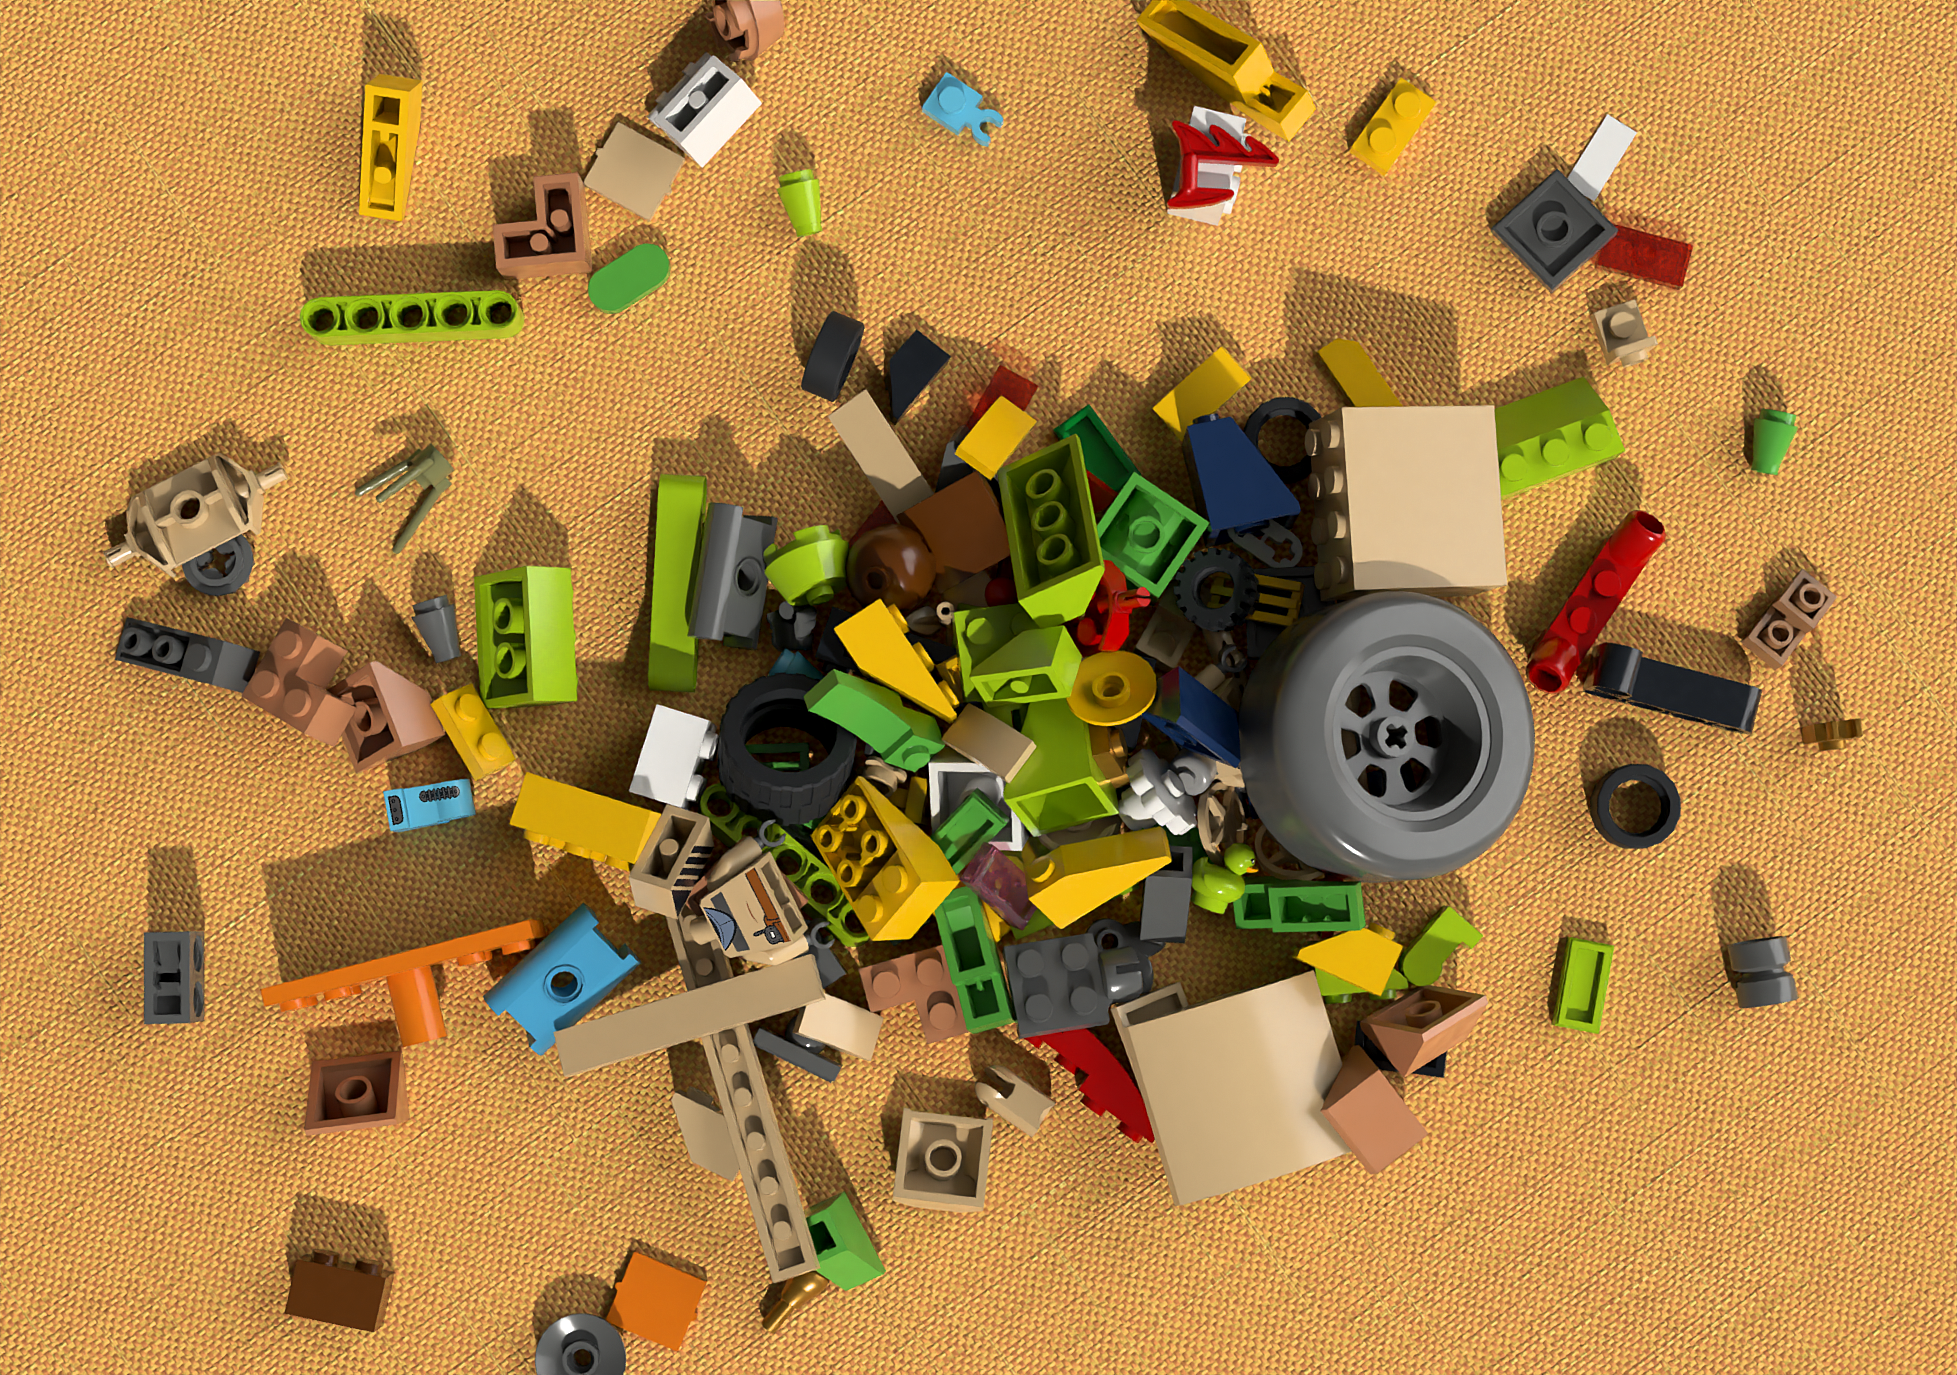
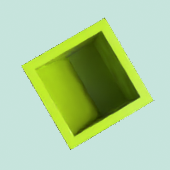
M1066 698L1030 702L1021 734L1032 740L1036 748L1012 781L1005 784L1003 791L1004 801L1034 837L1120 814L1116 789L1113 787L1110 779H1106L1092 756L1088 722L1081 720L1070 710Z

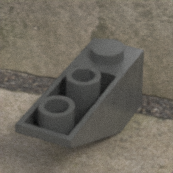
M127 617L115 660L243 693L255 673L260 651Z

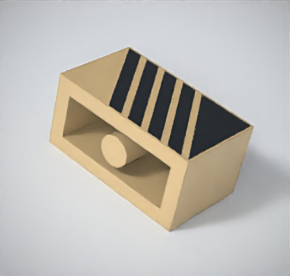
M669 804L666 805L629 875L635 906L678 919L714 849L708 816Z

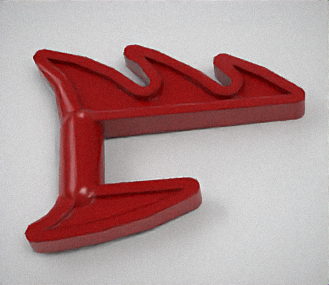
M1174 120L1171 128L1178 138L1180 145V181L1177 194L1168 200L1166 206L1169 209H1193L1213 206L1233 198L1234 190L1197 187L1198 163L1276 167L1279 163V158L1266 145L1252 136H1247L1244 141L1250 150L1248 152L1239 141L1224 129L1211 125L1209 133L1214 137L1218 145L1215 146L1206 135L1196 128Z

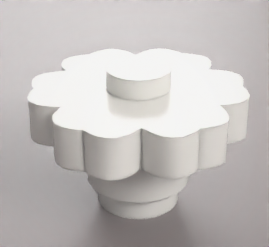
M1141 749L1128 759L1129 767L1126 769V773L1131 787L1122 792V799L1118 801L1119 816L1131 830L1148 829L1158 823L1161 826L1166 825L1174 835H1183L1197 825L1195 816H1197L1198 810L1192 795L1185 794L1182 781L1173 771L1168 770L1170 764L1165 759H1159L1151 749Z

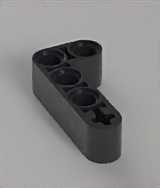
M1605 642L1593 647L1582 690L1585 693L1726 731L1752 734L1762 694L1761 689L1642 657V651L1629 646Z

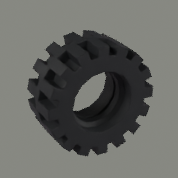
M1208 548V552L1198 551L1194 553L1195 558L1191 561L1186 559L1182 564L1185 567L1183 572H1177L1175 577L1179 581L1178 586H1174V594L1178 597V601H1176L1178 608L1183 611V615L1192 623L1209 631L1219 632V630H1224L1228 632L1234 630L1233 626L1235 625L1242 626L1247 622L1245 617L1248 614H1254L1256 609L1253 605L1255 601L1259 602L1260 593L1257 592V587L1260 584L1258 578L1254 575L1255 571L1244 559L1226 549ZM1213 573H1227L1234 583L1231 599L1220 608H1208L1202 602L1200 596L1203 582Z

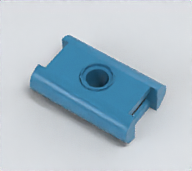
M582 903L483 995L485 1002L498 1016L506 1010L529 1032L526 1035L529 1047L540 1056L556 1043L553 1032L574 1026L641 964L639 958L626 943L617 949L595 927L599 923L597 916L585 903ZM567 971L574 974L571 983L565 987H555L551 984L552 978L559 972Z

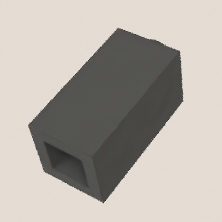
M1169 846L1172 862L1144 878L1140 916V941L1185 944L1192 885V847Z

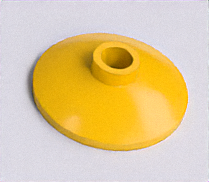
M1126 651L1100 652L1080 662L1071 695L1066 698V702L1070 710L1078 718L1090 724L1100 726L1123 724L1140 716L1152 704L1157 692L1156 675L1150 664L1136 654Z

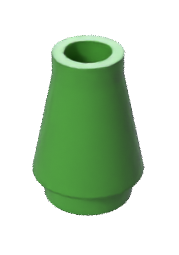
M1761 408L1759 418H1754L1752 471L1778 475L1779 467L1799 428L1794 426L1797 415Z

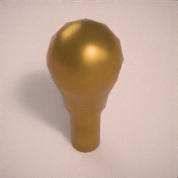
M816 1270L787 1279L780 1293L781 1298L761 1322L762 1326L770 1333L775 1334L794 1309H800L807 1301L818 1296L826 1289L830 1280Z

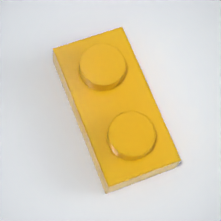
M1401 77L1351 146L1349 152L1385 177L1437 102Z
M472 683L447 693L430 704L475 781L507 767L516 760Z

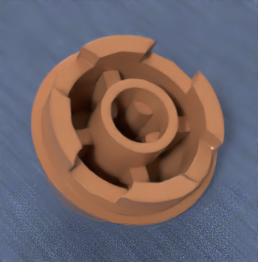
M711 0L713 11L705 14L714 42L718 48L728 47L731 52L730 61L732 62L742 59L748 61L755 60L779 40L784 33V15L780 0Z

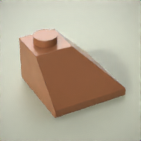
M378 661L368 663L327 690L357 708L341 735L356 774L417 751L446 735L440 720L430 705L433 702L430 694Z

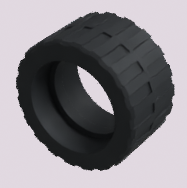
M785 672L775 673V675L759 677L754 682L748 685L745 684L740 688L738 693L731 697L727 703L725 714H722L717 763L721 786H724L727 797L739 807V810L746 815L757 818L758 821L776 820L774 823L778 824V826L809 823L810 820L819 819L826 815L849 787L857 744L856 735L839 724L808 711L803 696L821 681L817 678L813 679L799 673L786 674ZM775 727H792L803 730L818 739L829 755L813 768L800 772H781L770 769L755 760L747 751L745 744L753 736L764 730Z

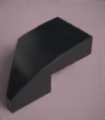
M917 329L887 364L888 372L884 382L885 389L889 393L891 407L889 413L890 422L894 425L914 406L921 393L945 368L951 358L949 354Z

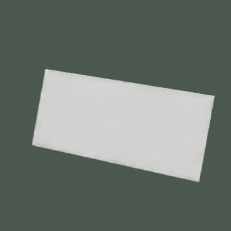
M1607 114L1567 179L1583 195L1595 201L1637 132Z

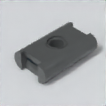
M708 503L687 636L690 638L721 641L724 636L723 646L757 650L768 578L764 573L767 566L763 553L775 541L778 518L743 515L742 517L743 507L725 503Z

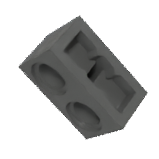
M204 931L144 932V1024H177L204 1021Z

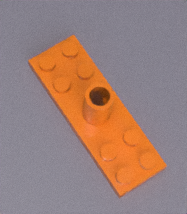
M543 919L525 920L262 988L260 991L264 1007L279 1005L280 1012L282 1013L318 1005L317 996L323 994L325 1001L361 994L362 984L386 978L402 1047L404 1048L447 1036L431 966L455 960L458 961L459 967L493 960V950L501 948L503 955H512L532 950L537 946L536 939L547 937Z

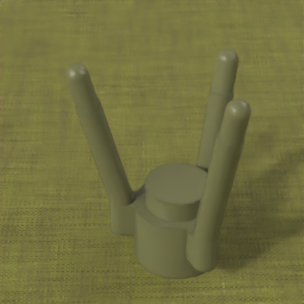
M431 443L423 450L419 448L406 460L355 490L356 496H363L405 471L408 472L376 496L377 502H384L414 479L424 490L430 485L433 486L394 545L392 551L395 554H399L439 496L452 485L446 477L454 471V468Z

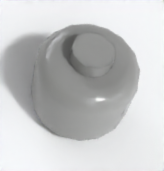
M1182 748L1171 761L1168 770L1173 771L1182 781L1186 795H1198L1203 793L1214 780L1217 766L1215 760Z

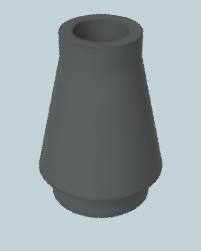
M447 595L412 605L415 616L411 618L431 650L435 662L439 663L461 656L455 605H450Z

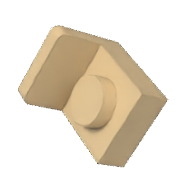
M1635 299L1594 312L1590 316L1607 365L1621 361L1623 368L1641 363L1649 359L1647 352L1658 345L1656 336L1648 337Z

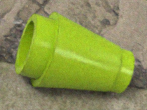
M812 169L796 171L778 177L780 188L776 190L796 231L797 237L822 232L819 179H814Z

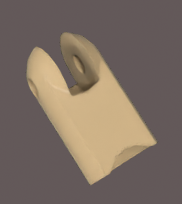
M1000 1065L986 1067L984 1071L987 1076L1004 1089L998 1092L987 1084L975 1082V1093L979 1101L1024 1133L1033 1137L1040 1128L1041 1122L1056 1102L1006 1067Z

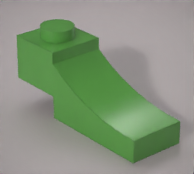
M833 669L803 696L808 711L821 715L857 735L881 754L883 762L916 772L945 747L934 717L904 707L898 692Z
M1273 876L1243 877L1246 884L1245 892L1240 899L1233 902L1236 929L1272 928L1273 932L1356 931L1366 926L1361 881L1281 880Z

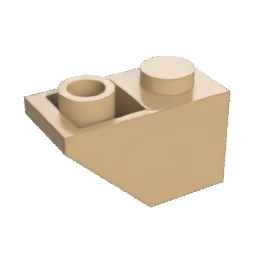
M689 1086L687 1092L679 1089L674 1093L671 1102L691 1161L733 1182L740 1169L723 1110L711 1105L714 1098L691 1086Z

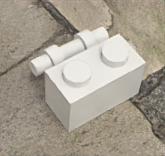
M707 52L695 64L690 62L682 71L684 76L668 93L665 91L661 93L655 100L658 104L646 116L702 168L762 104L736 73L716 56H711Z

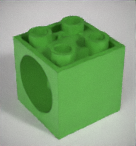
M1133 472L1097 525L1103 560H1111L1125 575L1127 590L1145 587L1149 591L1150 596L1142 598L1150 599L1149 605L1153 607L1210 522L1136 472Z

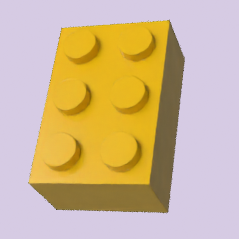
M526 772L509 824L523 828L522 838L560 848L565 852L584 858H591L601 862L605 861L604 864L631 872L662 814Z

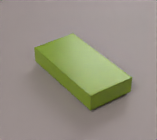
M1567 937L1552 1025L1599 1034L1614 945Z

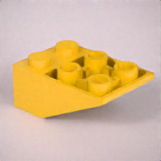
M878 599L834 628L837 637L862 675L885 688L898 692L903 698L950 724L954 723L957 719L954 709L959 707V701L945 680L936 684L929 672L935 669L934 663L920 642L911 646L904 635L910 631L908 624L894 603L886 608L882 600Z
M864 777L856 778L810 835L872 941L911 939L960 882L940 847Z

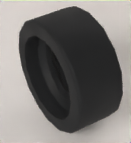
M832 311L827 316L807 361L801 382L802 390L831 402L836 400L858 352L865 329L864 323Z
M1276 397L1262 403L1249 416L1243 432L1262 455L1258 446V435L1261 427L1269 419L1278 415H1289L1302 422L1308 430L1310 423L1322 417L1307 402L1294 397ZM1308 454L1299 463L1292 466H1278L1270 463L1264 457L1284 484L1295 483L1306 478L1312 472L1311 456Z
M1628 764L1608 771L1596 783L1590 797V816L1596 830L1607 842L1626 849H1643L1663 842L1675 830L1681 816V798L1675 783L1663 771L1648 764ZM1629 780H1637L1649 784L1657 792L1661 801V813L1657 822L1649 830L1641 833H1630L1621 829L1613 821L1609 812V800L1613 791L1620 784Z

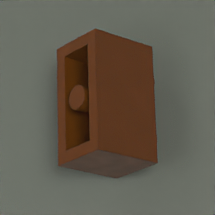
M313 1249L312 1254H306L296 1260L284 1314L369 1332H375L384 1325L395 1272L383 1270L384 1263L365 1258H357L356 1264L339 1261V1253L324 1249Z

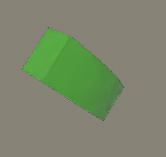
M971 884L954 889L934 912L952 984L957 988L966 1028L969 1032L976 1034L1015 1023L1010 993L976 885Z

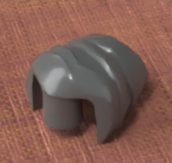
M785 601L780 604L779 610L767 614L766 619L770 623V629L772 630V645L779 652H783L785 648L789 651L812 650V631L816 626V608L809 604L794 606Z

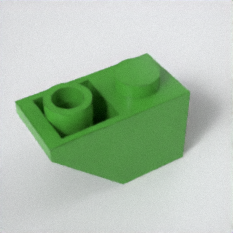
M845 1191L808 1207L804 1211L820 1265V1269L816 1270L818 1273L847 1291L886 1272Z

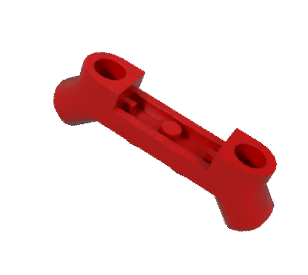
M1642 510L1630 511L1617 528L1603 540L1593 555L1592 562L1548 628L1543 630L1530 650L1525 675L1536 689L1547 694H1557L1563 692L1568 687L1574 672L1649 559L1665 541V528L1655 516Z

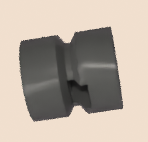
M1787 936L1760 938L1727 945L1731 969L1742 973V977L1736 982L1735 988L1739 1008L1768 1006L1799 998L1793 974L1784 971V966L1791 961Z

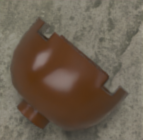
M882 524L866 531L851 546L846 558L845 582L851 596L863 608H866L878 599L882 600L886 608L894 603L900 613L915 608L931 593L936 579V559L933 552L929 553L927 546L921 541L924 538L917 531L902 524Z

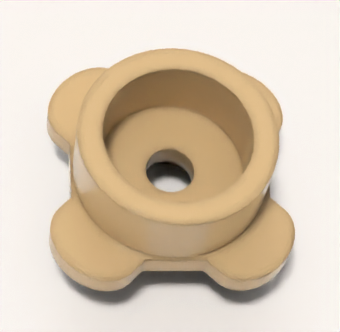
M876 756L867 757L866 765L859 766L856 771L858 777H864L886 798L891 797L897 790V784L905 782L907 778L905 771L895 765L883 762L882 757Z

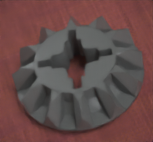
M241 534L215 547L223 555L234 554L225 562L227 576L216 568H206L214 560L213 549L182 564L186 579L195 589L204 594L218 597L236 593L237 589L244 583L249 582V576L255 561L253 559L252 545Z

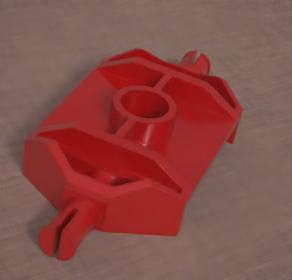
M1103 560L1105 571L1085 611L1084 619L1079 622L1078 617L1058 625H1064L1082 658L1105 651H1118L1129 635V614L1132 613V609L1146 607L1150 603V599L1142 598L1150 596L1149 591L1145 587L1127 590L1125 575L1111 560Z

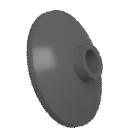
M587 1313L570 1314L555 1321L541 1336L535 1353L537 1375H624L627 1361L624 1342L615 1327L605 1319ZM585 1349L590 1353L591 1361L589 1364L581 1365L576 1361L575 1353L577 1350Z

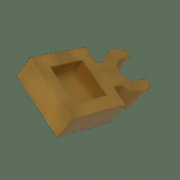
M1861 718L1830 721L1801 727L1803 745L1818 743L1819 752L1846 749V740L1863 737Z
M1088 723L1092 756L1106 779H1110L1115 789L1130 785L1129 777L1126 773V766L1129 765L1128 749L1122 730H1114L1113 726H1100Z

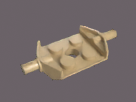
M219 452L132 496L126 510L128 533L124 534L126 541L103 551L105 559L110 567L114 568L134 556H142L174 578L177 575L172 569L250 529L256 535L260 534L264 502L263 493L266 492V489L289 479L280 462L256 474L253 470L246 471L236 462ZM192 500L200 501V510L196 516L188 520L181 518V510L187 502Z

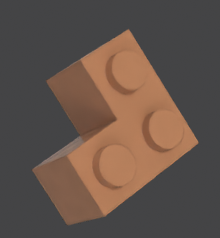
M578 172L533 176L537 220L493 224L496 269L504 280L593 272L585 185Z
M288 618L283 622L241 695L300 732L333 747L337 744L357 709L325 690L347 650Z
M943 944L858 969L871 1013L915 1000L927 1044L969 1032L966 1028L957 988L952 984Z

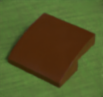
M979 471L969 474L896 515L900 524L917 531L924 538L921 541L927 546L929 553L933 552L936 559V579L934 585L939 594L1010 556L1004 512L985 477Z

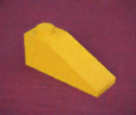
M378 74L365 85L359 215L395 221L404 220L420 128L423 80Z
M1161 826L1059 846L1045 856L1038 857L1032 864L1024 868L1028 899L1058 928L1062 929L1172 862L1166 831Z

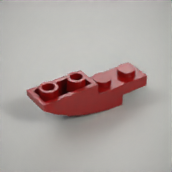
M1082 1028L1024 1038L1038 1049L1045 1042L1058 1052L1054 1061L1075 1076L1080 1069L1086 1072V1075L1077 1086L1078 1090L1084 1093L1080 1100L1082 1104L1100 1117L1103 1116L1106 1110L1121 1120L1116 1128L1136 1143H1139L1143 1137L1151 1143L1154 1142L1155 1137L1140 1092L1113 1054L1089 1030Z

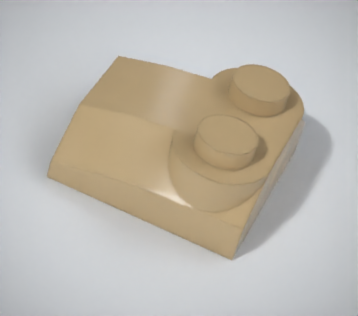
M904 1108L892 1201L925 1209L959 1213L982 1212L985 1200L993 1118L976 1119L910 1110V1108Z

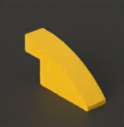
M1152 0L1136 19L1138 25L1194 76L1238 110L1287 142L1293 138L1316 110L1307 89L1274 71L1260 41L1187 0Z

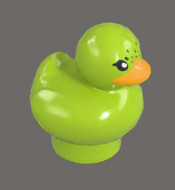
M1235 843L1229 846L1224 853L1226 868L1209 863L1207 857L1199 858L1192 866L1191 886L1194 892L1190 901L1209 911L1224 914L1228 903L1240 899L1245 892L1246 884L1242 874L1258 871V868L1255 866V854L1251 847L1244 843Z

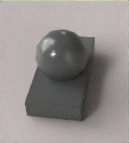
M798 1014L792 1017L787 1024L785 1037L764 1026L758 1029L753 1040L754 1046L830 1083L836 1080L843 1065L819 1054L827 1045L792 1033Z

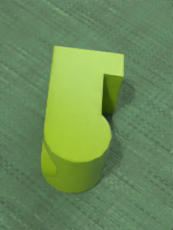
M1443 905L1401 954L1398 962L1399 972L1413 985H1431L1438 980L1442 973V964L1459 944L1464 948L1472 949L1483 935L1450 906Z

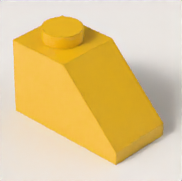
M1370 922L1367 929L1341 931L1295 948L1292 957L1371 994L1381 996L1403 945L1392 941L1395 936L1393 931Z

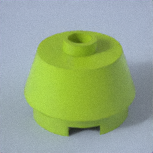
M827 525L808 527L793 532L795 540L778 549V546L774 543L766 548L763 553L767 566L764 572L765 576L790 605H819L831 600L835 594L847 587L845 582V564L849 552V543L842 539L839 529L830 533Z

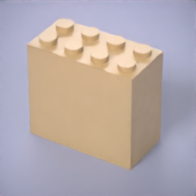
M1494 405L1342 407L1309 424V429L1305 435V449L1307 454L1311 456L1312 474L1308 480V493L1311 500H1314L1315 518L1311 525V537L1313 543L1317 545L1318 563L1314 570V581L1317 589L1320 590L1321 601L1350 600L1368 594L1389 591L1414 592L1433 597L1472 596L1507 585Z

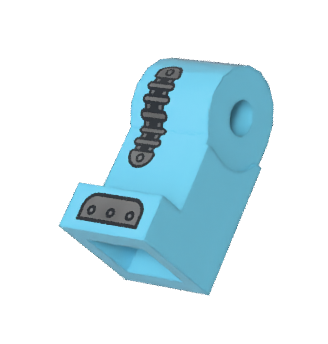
M469 779L383 791L390 831L404 832L449 823L450 820L476 815Z

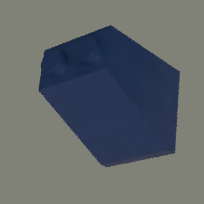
M1208 414L1195 418L1192 421L1193 425L1186 428L1182 452L1197 514L1210 522L1202 534L1205 547L1209 548L1233 542L1226 530L1232 527L1234 528L1235 535L1242 538L1245 534H1252L1255 537L1263 536L1265 533L1261 530L1270 526L1269 519H1273L1283 526L1284 529H1292L1301 511L1298 500L1232 417L1219 419L1218 414Z

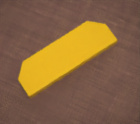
M1336 338L1316 352L1353 407H1403L1359 342Z

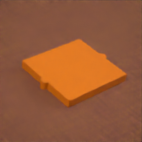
M635 1250L622 1281H618L615 1284V1288L618 1291L606 1321L678 1352L690 1322L695 1321L698 1317L695 1310L707 1280Z

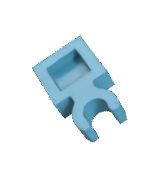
M948 72L944 74L922 106L924 114L957 136L965 126L971 129L974 140L978 144L987 147L991 143V137L981 131V125L985 122H991L1001 128L1004 120L995 110H980L978 107L983 101V96Z

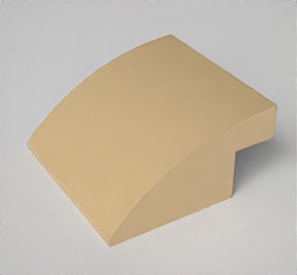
M1314 970L1293 974L1257 987L1225 993L1122 1028L1175 1206L1264 1182L1352 1152L1320 1111L1342 1067V1062Z

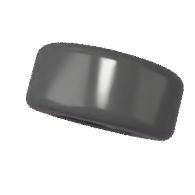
M1404 591L1378 592L1335 603L1301 617L1281 632L1260 656L1245 685L1239 706L1238 727L1241 756L1239 767L1248 797L1257 815L1273 837L1293 856L1310 867L1339 879L1361 881L1364 883L1420 880L1441 876L1463 867L1487 851L1504 834L1522 805L1532 775L1535 755L1534 719L1530 699L1516 664L1496 636L1471 614L1450 602L1421 593ZM1392 680L1401 684L1413 698L1403 712L1395 709L1389 703V686ZM1360 684L1366 688L1372 705L1371 710L1362 718L1349 710L1345 705L1350 692ZM1424 719L1428 746L1420 745L1415 736V724ZM1341 730L1352 732L1356 739L1357 751L1347 759L1343 750ZM1409 759H1412L1424 768L1421 780L1412 792L1405 788L1400 774L1401 766ZM1368 765L1382 772V793L1379 797L1370 795L1357 781Z

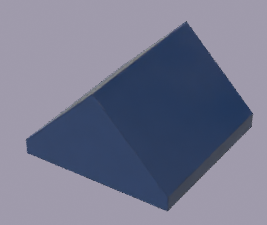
M1179 666L1157 678L1155 698L1149 708L1140 716L1184 749L1237 768L1241 761L1238 712Z

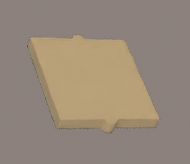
M618 122L604 147L596 150L597 159L583 183L585 187L650 222L665 195H671V185L686 160L684 157Z

